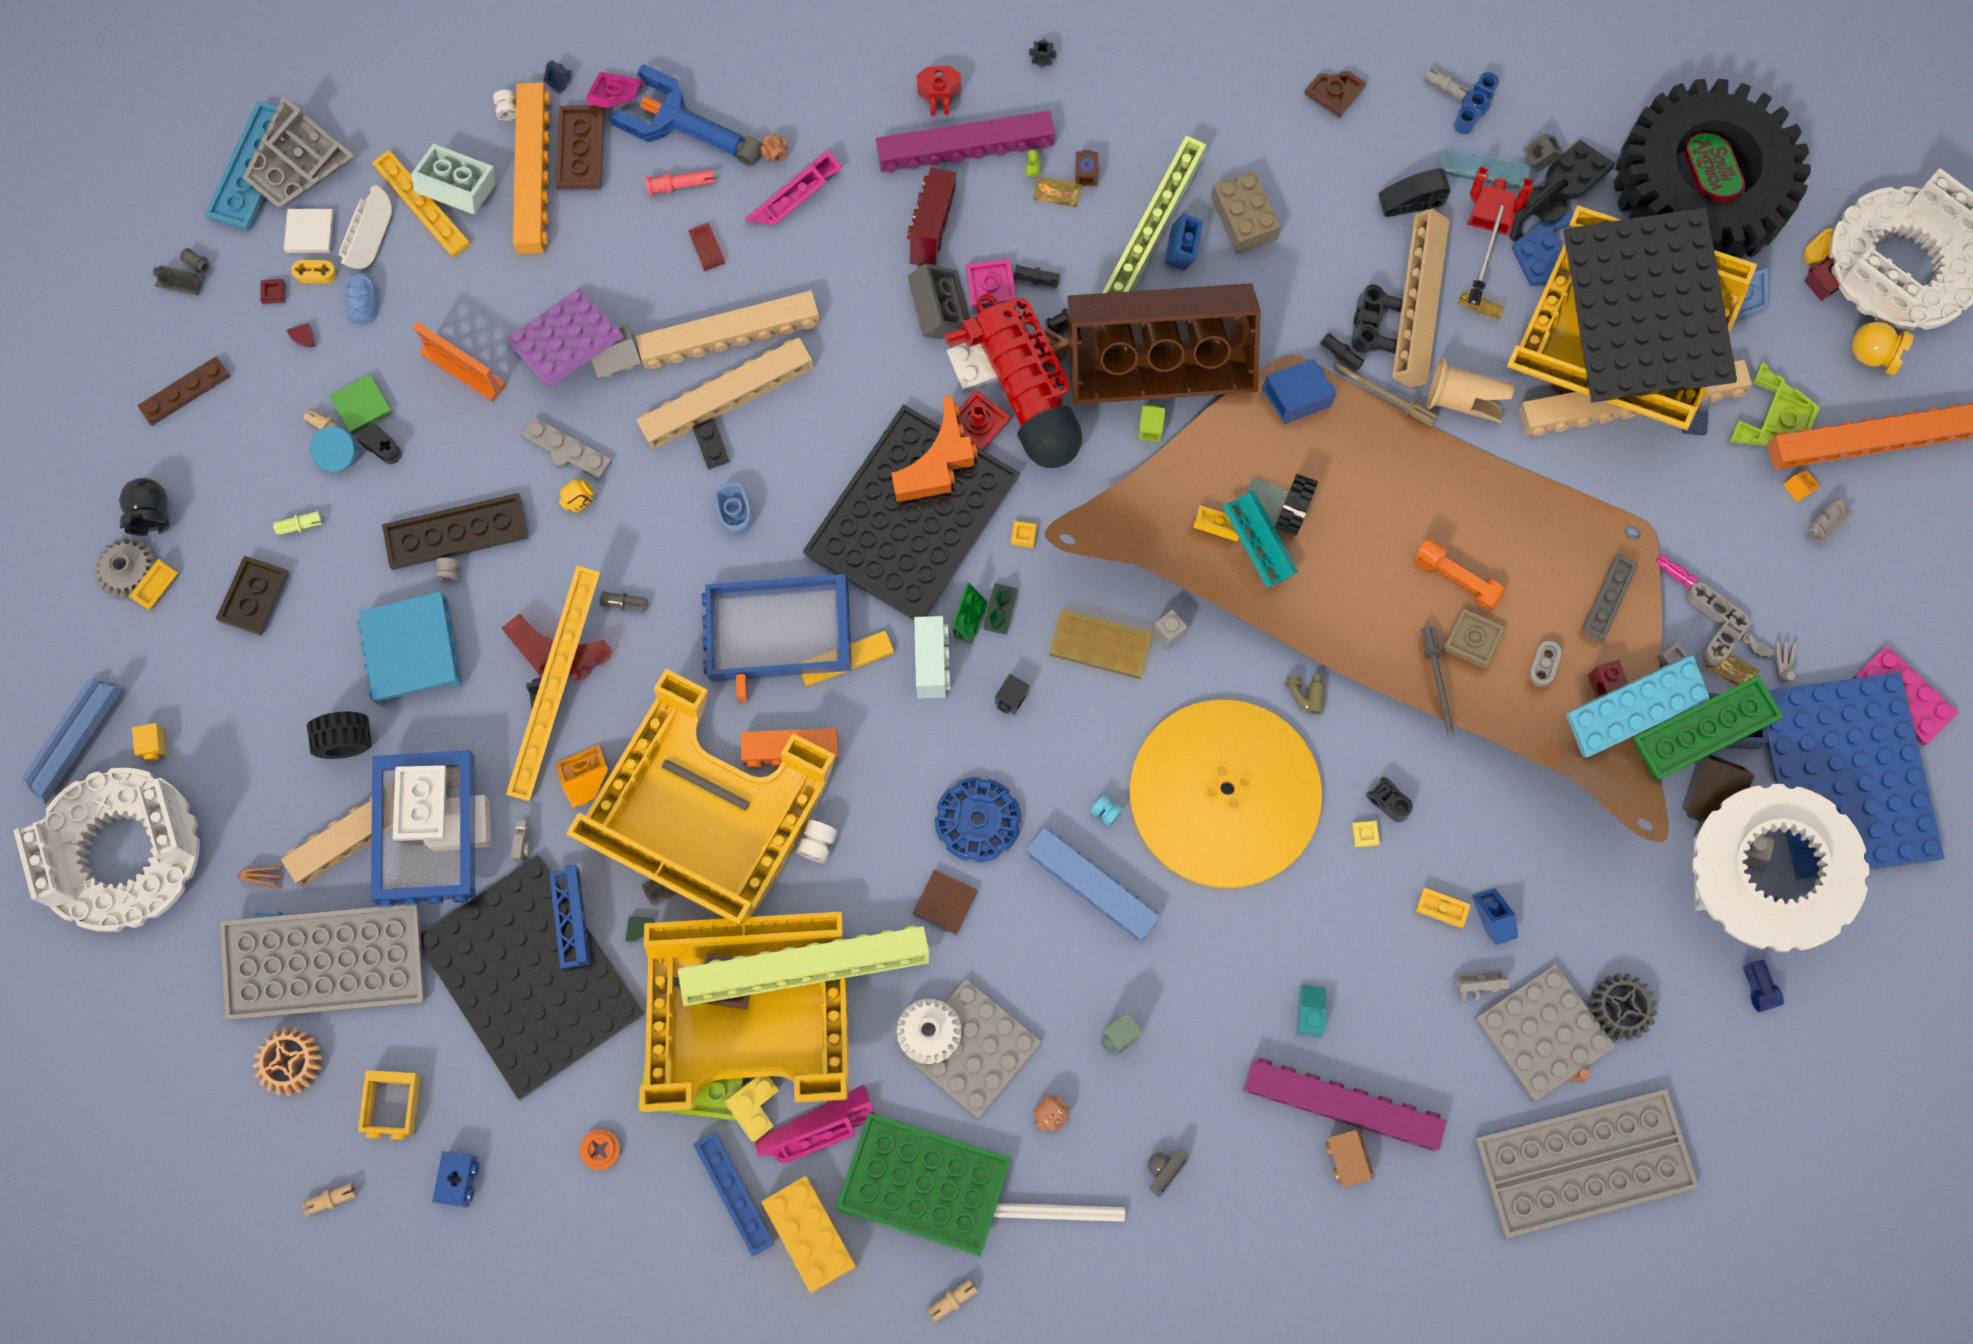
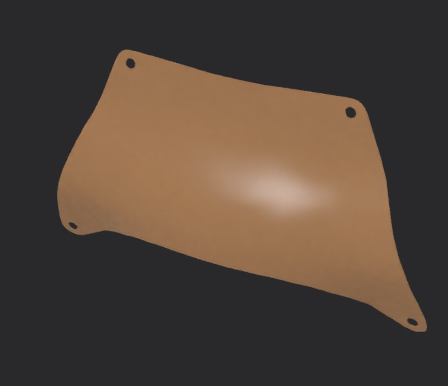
M1286 355L1276 359L1259 371L1258 392L1225 394L1205 409L1139 468L1090 501L1056 519L1045 530V538L1058 549L1081 556L1134 564L1155 573L1181 588L1216 604L1234 616L1325 666L1442 720L1444 718L1431 659L1424 657L1425 648L1421 629L1428 625L1429 627L1434 626L1439 649L1443 651L1462 608L1503 625L1506 629L1486 670L1445 651L1438 657L1452 724L1493 741L1580 784L1636 835L1654 842H1663L1668 837L1669 821L1662 779L1657 782L1655 781L1632 742L1634 737L1657 725L1586 758L1582 757L1565 712L1597 698L1588 676L1597 665L1619 660L1628 683L1660 668L1658 655L1661 653L1663 627L1660 565L1656 563L1659 557L1658 539L1650 523L1634 514L1506 462L1433 426L1430 427L1411 415L1406 416V412L1323 367L1325 377L1334 386L1336 391L1332 406L1284 424L1262 390L1267 375L1308 361V359L1299 355ZM1298 473L1318 481L1316 490L1298 535L1294 536L1279 529H1276L1299 572L1279 584L1266 588L1240 538L1237 542L1193 528L1196 512L1199 505L1225 513L1223 505L1237 500L1249 491L1254 490L1275 527L1295 475ZM1232 507L1236 515L1240 517L1236 507ZM1629 526L1637 528L1640 531L1639 539L1633 540L1628 538L1625 534V529ZM1245 529L1247 535L1251 537L1249 531ZM1066 534L1073 537L1075 543H1064L1060 539V535ZM1427 537L1448 550L1444 557L1486 582L1488 579H1492L1506 589L1494 610L1482 606L1475 600L1476 594L1434 569L1433 572H1429L1415 563L1416 554ZM1256 549V552L1262 558L1260 551ZM1619 554L1638 563V566L1605 641L1600 643L1580 632L1615 555ZM1267 569V572L1270 575L1271 579L1274 580L1271 571ZM1553 641L1562 650L1554 679L1546 687H1537L1529 679V672L1536 651L1541 643ZM1544 653L1545 657L1552 658L1550 653ZM1537 674L1538 678L1545 679L1543 674ZM1644 819L1648 821L1653 829L1648 831L1641 828L1637 824V820Z

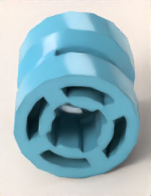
M1105 793L1095 803L1090 812L1094 816L1101 817L1103 823L1110 827L1123 812L1124 808L1119 804L1111 802V798Z

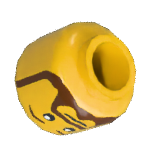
M575 478L560 489L561 499H559V502L566 511L570 509L574 513H579L592 504L595 492L585 479Z

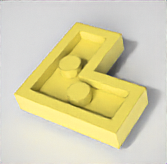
M769 1076L753 1077L724 1100V1103L751 1142H755L774 1127L760 1107V1105L779 1091Z

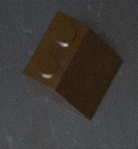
M1709 755L1696 762L1682 808L1687 812L1689 818L1701 821L1702 818L1707 819L1713 811L1720 810L1721 803L1727 798L1750 788L1755 775L1744 766Z

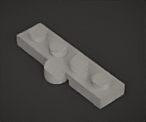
M535 417L532 418L521 434L523 439L550 453L553 464L558 468L567 467L570 463L572 466L600 481L612 464L610 458Z

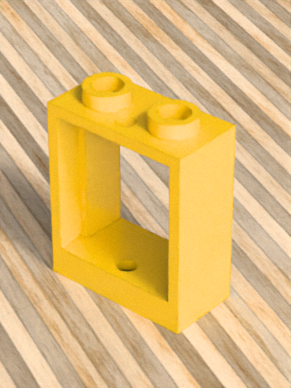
M366 1070L358 1131L366 1133L365 1138L381 1139V1134L391 1135L390 1139L406 1140V1136H414L421 1075L416 1073ZM377 1083L410 1085L405 1128L372 1126Z

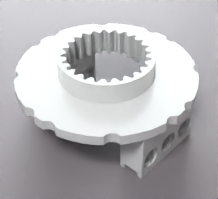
M1941 168L1938 169L1922 189L1905 186L1899 190L1892 187L1879 189L1858 199L1855 206H1850L1841 216L1842 221H1839L1835 226L1829 245V258L1834 259L1831 271L1839 283L1838 287L1848 301H1853L1857 306V310L1862 314L1871 315L1876 322L1887 323L1896 329L1914 330L1916 327H1921L1927 330L1953 321L1961 314V310H1967L1972 305L1973 192ZM1894 234L1898 239L1902 235H1904L1906 240L1913 238L1914 244L1920 242L1922 244L1921 249L1929 250L1926 255L1933 257L1930 261L1931 264L1935 265L1932 268V272H1934L1931 277L1932 281L1928 285L1922 286L1910 277V273L1906 274L1894 265L1890 258L1886 259L1875 250V245L1879 241L1882 242L1886 237L1891 239Z
M111 768L107 773L97 771L87 775L84 781L73 782L61 791L46 808L47 814L44 819L23 829L13 830L31 899L49 906L63 919L69 922L75 920L77 926L93 931L118 932L125 926L136 928L144 925L148 918L159 917L183 894L185 882L193 877L197 866L200 838L195 833L198 827L196 817L189 813L190 804L169 782L162 778L154 779L153 774L139 769ZM122 817L128 820L133 818L136 821L142 822L144 827L148 828L146 832L151 837L150 841L153 844L151 852L154 856L148 858L151 865L150 867L143 868L145 874H137V881L128 880L127 885L119 883L118 886L113 884L106 885L98 881L96 876L91 875L92 869L86 867L90 863L89 860L85 859V856L90 854V851L86 849V846L92 845L90 837H96V829L103 830L105 822L112 824L113 818L121 821Z
M1772 784L1769 788L1755 786L1742 790L1723 801L1720 810L1713 811L1708 816L1699 833L1693 838L1692 871L1694 872L1695 911L1707 910L1714 921L1717 920L1723 924L1724 930L1728 934L1758 949L1771 947L1776 952H1788L1791 948H1797L1803 951L1824 944L1841 933L1842 925H1849L1854 920L1864 902L1868 889L1865 885V878L1869 875V864L1864 860L1866 848L1862 838L1851 820L1846 815L1837 812L1835 804L1813 791L1801 787L1788 789L1784 784ZM1779 828H1781L1783 833L1791 829L1794 836L1800 833L1802 841L1810 840L1809 848L1815 847L1814 856L1821 858L1817 862L1821 870L1817 872L1820 878L1815 881L1816 886L1804 897H1799L1795 901L1789 899L1786 903L1781 898L1774 902L1771 895L1764 898V891L1762 890L1756 892V884L1748 882L1751 878L1750 874H1744L1748 865L1743 864L1748 857L1745 853L1750 849L1749 845L1761 834L1764 835L1769 830L1776 832Z

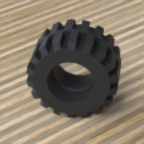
M352 711L333 712L318 716L307 724L310 754L323 759L347 758L359 755L372 747L369 718L363 713Z

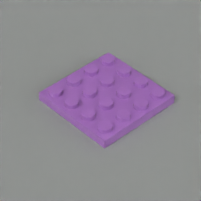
M579 288L559 303L551 306L540 316L532 319L531 322L521 329L513 332L512 335L506 338V341L545 387L549 389L623 338V335Z

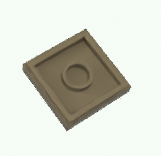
M1462 608L1443 651L1486 670L1506 627Z

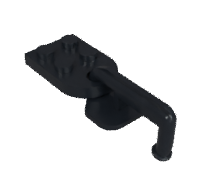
M1579 140L1548 168L1545 177L1546 186L1532 187L1533 192L1529 193L1526 206L1514 216L1510 239L1517 242L1523 237V223L1533 214L1547 223H1555L1560 220L1568 211L1567 200L1577 199L1585 195L1614 169L1615 162Z

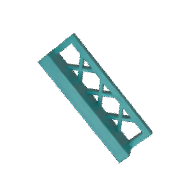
M1254 490L1222 506L1266 588L1279 584L1299 572ZM1232 507H1236L1240 517L1236 515ZM1245 529L1249 531L1251 537L1247 535ZM1256 549L1260 551L1262 558L1258 555ZM1267 569L1271 571L1274 580L1271 579L1270 575L1267 572Z

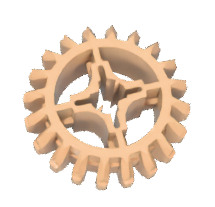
M283 1028L282 1034L277 1030L273 1031L274 1039L266 1036L265 1041L267 1044L258 1045V1048L262 1050L261 1054H254V1057L259 1059V1062L254 1063L253 1067L260 1069L255 1073V1077L262 1078L260 1085H268L267 1091H276L277 1095L281 1096L285 1092L286 1095L292 1096L294 1090L297 1093H301L302 1084L309 1088L311 1083L308 1079H317L318 1076L313 1074L314 1070L322 1069L321 1066L316 1064V1061H320L323 1058L321 1055H315L319 1052L320 1046H313L316 1040L313 1037L308 1038V1033L305 1031L300 1033L297 1028H293L291 1032L288 1028ZM297 1042L303 1048V1051L291 1052L285 1043ZM276 1051L277 1056L275 1060L271 1062V1058L274 1052ZM287 1057L291 1058V1060L288 1061L289 1066L284 1065L287 1062ZM305 1061L304 1067L299 1073V1066ZM284 1071L285 1075L289 1076L290 1081L280 1082L272 1073Z

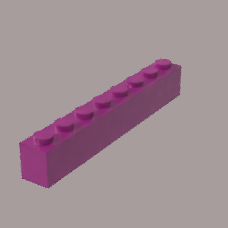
M1051 111L876 138L881 172H895L898 169L904 168L916 169L923 165L935 166L943 162H960L968 158L980 159L987 155H1004L1007 152H1024L1032 148L1039 147L1044 149L1055 145V131Z
M1258 1058L1257 1061L1253 1060L1250 1063L1243 1092L1434 1152L1440 1150L1447 1123L1446 1120L1440 1119L1441 1115L1438 1113L1426 1111V1114L1416 1111L1417 1107L1406 1103L1398 1106L1392 1104L1393 1100L1390 1098L1378 1096L1376 1099L1368 1096L1369 1092L1362 1089L1354 1088L1353 1091L1344 1089V1084L1330 1080L1328 1084L1320 1081V1077L1314 1074L1306 1073L1305 1076L1296 1074V1069L1282 1065L1281 1068L1272 1066L1271 1061L1263 1058Z

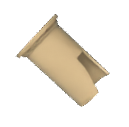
M1441 358L1431 380L1426 408L1432 409V407L1437 405L1500 424L1502 422L1500 420L1502 407L1491 400H1511L1514 383L1449 366L1446 359Z

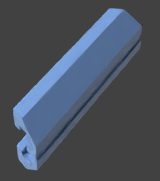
M88 679L21 778L26 787L39 801L44 804L47 803L123 690V686Z

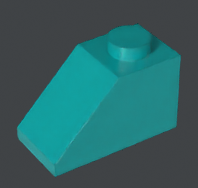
M1300 985L1296 1034L1322 1037L1325 1034L1327 1013L1326 989Z

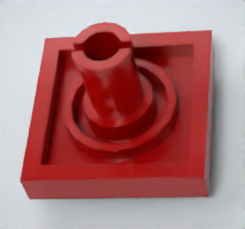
M975 390L959 407L960 416L956 417L957 424H962L964 437L970 436L971 444L975 443L976 447L983 451L1011 421V416L978 390Z

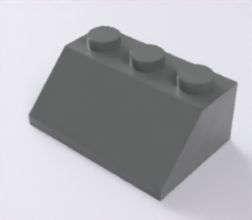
M925 263L907 276L923 337L944 339V334L960 329L962 322L970 319L957 270Z

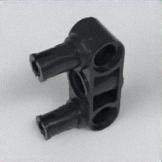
M1376 284L1369 285L1357 300L1353 320V349L1359 353L1377 351L1378 349L1395 354L1397 340L1381 336L1379 329L1383 308L1401 313L1403 299L1387 295ZM1362 337H1365L1368 342L1364 341Z

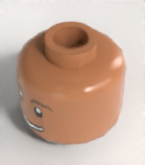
M1054 1094L1053 1097L1046 1095L1033 1110V1114L1037 1118L1034 1123L1045 1133L1048 1129L1052 1132H1058L1070 1117L1068 1111L1070 1107L1057 1095Z

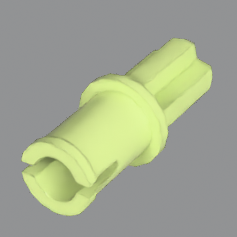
M319 511L301 516L295 514L293 518L274 522L273 527L277 535L297 530L302 532V529L322 525V519Z

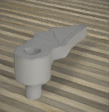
M1749 633L1744 634L1740 639L1742 644H1750L1753 654H1757L1758 657L1770 658L1775 655L1774 649L1769 648L1764 643L1756 642Z

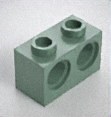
M1127 1013L1103 1030L1101 1043L1108 1053L1113 1052L1116 1056L1138 1041L1143 1033L1130 1014Z

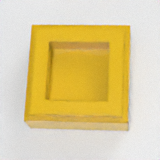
M1014 521L1011 545L1034 548L1037 524Z

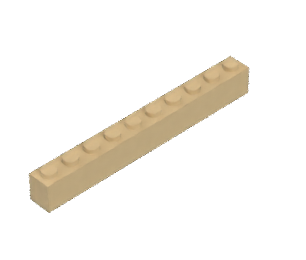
M1745 360L1734 362L1737 375L1736 383L1707 387L1701 403L1709 400L1711 403L1718 402L1724 397L1730 396L1732 398L1744 396L1752 386ZM1579 392L1525 401L1518 410L1525 436L1532 434L1533 436H1541L1547 431L1553 430L1555 432H1562L1573 426L1583 428L1594 422L1604 424L1615 418L1629 419L1639 414L1605 401L1591 403L1590 396Z

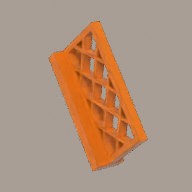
M416 322L413 329L423 344L419 351L422 357L489 401L494 402L505 388V381L492 374L489 368L420 323Z

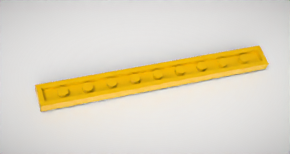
M576 566L506 795L530 801L600 572Z

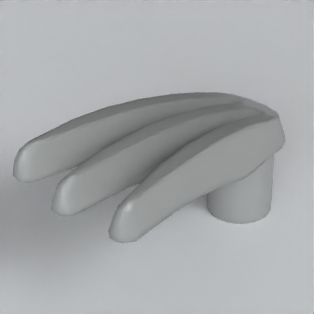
M1776 641L1775 659L1778 676L1783 681L1794 680L1796 674L1793 671L1797 644H1792L1788 657L1789 642L1785 641L1781 659L1780 642Z

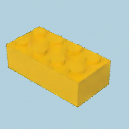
M807 1176L762 1201L765 1210L810 1293L816 1292L857 1267Z

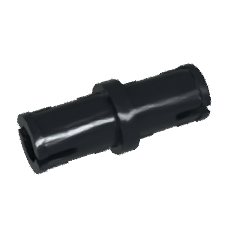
M1016 264L1013 279L1033 282V285L1039 283L1057 288L1060 273L1040 270V267L1033 269Z
M1331 333L1326 334L1320 343L1332 352L1338 361H1343L1355 372L1361 368L1365 361L1350 350L1349 345L1343 344Z

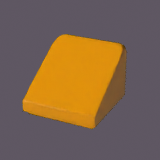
M1808 470L1794 475L1784 483V487L1797 502L1820 488V485Z

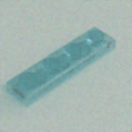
M1443 149L1438 168L1445 169L1446 175L1475 180L1474 177L1479 167L1482 166L1490 169L1485 173L1488 176L1485 181L1486 183L1493 184L1495 179H1503L1507 182V187L1518 189L1522 188L1524 178L1528 179L1530 166Z

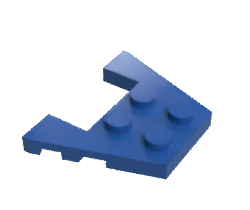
M1569 210L1555 223L1542 221L1513 244L1512 250L1530 286L1547 285L1562 251V246L1554 231L1569 226L1572 219Z

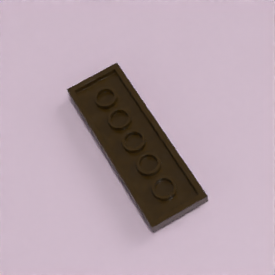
M519 493L382 524L391 570L529 539Z

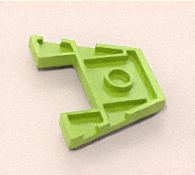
M1761 363L1752 383L1774 392L1762 426L1759 429L1738 421L1729 442L1767 446L1777 433L1786 431L1790 434L1804 428L1811 430L1820 407L1799 390L1792 389L1784 382V378L1779 374L1776 376L1768 369L1769 366L1765 363Z

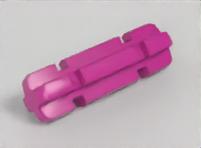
M1661 554L1657 558L1656 563L1660 565V569L1664 568L1665 573L1678 582H1684L1683 585L1688 589L1695 583H1698L1699 579L1695 575H1689V571L1674 561L1670 562V558L1666 555Z

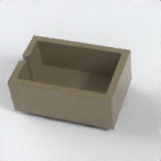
M1255 170L1237 176L1235 182H1233V179H1229L1213 185L1211 199L1236 254L1278 240L1281 226Z

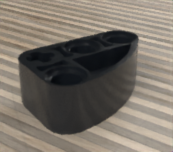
M1437 168L1402 179L1380 191L1378 197L1384 216L1393 217L1438 208L1446 203L1451 188L1445 169Z

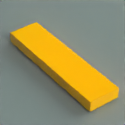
M886 631L851 643L852 670L894 654ZM830 651L802 663L837 661V651ZM848 671L801 675L806 687H809Z

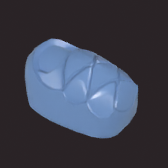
M364 273L351 274L347 278L344 287L346 313L352 323H371L377 316L379 304L378 288L373 280Z
M737 482L718 487L714 493V501L721 523L732 534H741L747 531L751 526V509L743 487Z

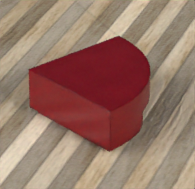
M309 323L286 329L294 342L304 347L316 346Z

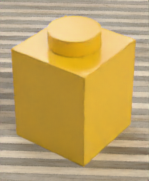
M157 723L132 727L134 754L145 762H155L159 760V757L167 756L164 728Z

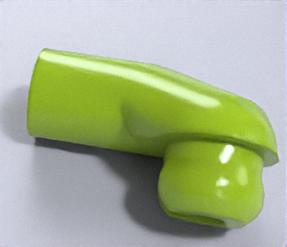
M1031 150L1027 152L1029 164L1025 167V174L1029 177H1037L1040 174L1041 162L1038 151Z

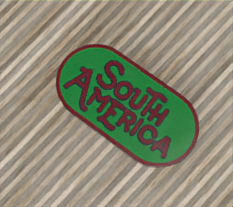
M1697 133L1687 140L1684 154L1698 191L1705 197L1706 195L1712 197L1711 200L1715 202H1731L1737 199L1738 195H1741L1745 182L1728 141L1713 133Z

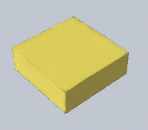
M1377 821L1355 822L1351 824L1355 848L1380 845Z

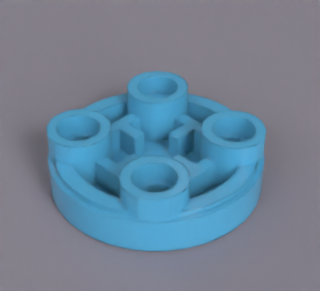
M326 426L321 428L313 436L310 445L311 456L318 467L328 472L346 470L359 455V448L353 435L342 426Z

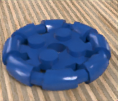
M980 777L963 779L957 782V785L952 789L948 788L937 804L938 814L935 817L937 835L940 841L943 840L947 845L946 849L960 859L966 861L967 859H973L976 862L996 859L1000 857L999 854L1004 850L1008 851L1019 835L1018 825L1021 822L1019 804L1016 798L1013 799L1009 794L1010 790L995 780H982ZM978 789L987 790L986 796L977 794ZM964 793L967 798L960 803L957 796ZM1002 799L1005 805L999 808L995 801ZM948 811H954V819L947 818ZM981 813L984 815L985 821L980 825H975L971 821L972 815ZM1002 819L1009 820L1008 827L1001 826ZM955 830H957L960 836L956 840L950 835ZM996 836L1000 842L993 846L990 841ZM969 842L979 843L978 850L969 849Z

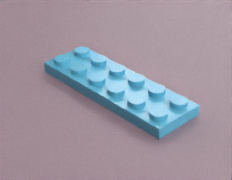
M1688 655L1565 712L1582 757L1587 758L1710 700L1694 656Z

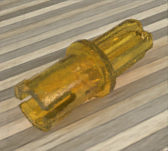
M1465 292L1461 294L1459 298L1460 305L1478 311L1477 314L1479 315L1482 313L1500 320L1505 306L1488 301L1486 297L1481 298L1479 305L1470 304L1468 302L1470 294Z

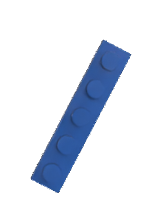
M713 1132L694 1143L693 1146L751 1256L754 1257L774 1245L773 1238L717 1133Z

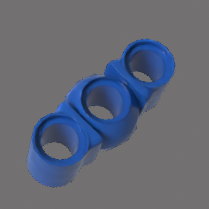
M1483 73L1478 83L1475 84L1474 89L1464 96L1462 108L1459 110L1454 123V128L1458 133H1470L1478 122L1479 117L1489 110L1490 100L1494 96L1499 83V79L1494 73Z

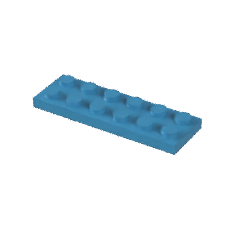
M257 101L205 212L207 219L249 231L264 196L245 181L243 176L261 143L264 133H266L271 123V118L274 112H276L277 106Z

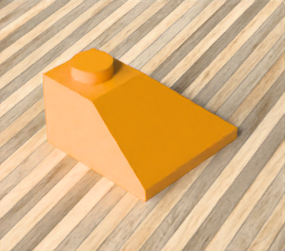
M600 744L555 763L561 786L572 808L585 805L596 797L608 771Z

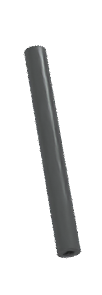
M667 759L662 764V768L745 811L750 805L749 801Z

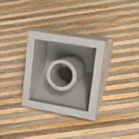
M628 324L618 327L623 338L591 359L598 378H608L617 371L623 369L632 370L638 364H641Z

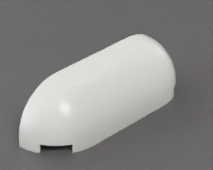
M377 185L370 188L371 193L365 200L360 199L340 247L341 263L349 268L362 269L373 262L390 220L392 209L389 197Z

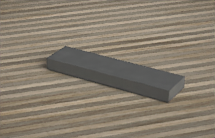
M1619 554L1615 555L1580 632L1581 634L1600 643L1605 641L1638 563Z

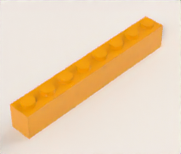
M543 83L517 84L513 245L517 254L544 253L545 245H548V233L545 231V224H548L549 218L548 212L545 211V204H549L548 191H546V184H549V173L546 171V164H549L550 157L549 151H546V144H550V134L547 131V125H550V113L547 111V105H550L551 98L550 92L546 91Z

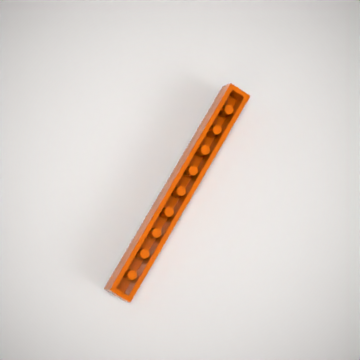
M1973 402L1967 406L1955 404L1941 410L1937 407L1931 408L1923 413L1911 411L1897 417L1895 414H1891L1879 420L1867 418L1860 423L1847 421L1834 427L1824 425L1816 430L1804 428L1790 434L1786 431L1780 432L1773 436L1774 438L1767 444V449L1774 470L1971 439L1973 438Z

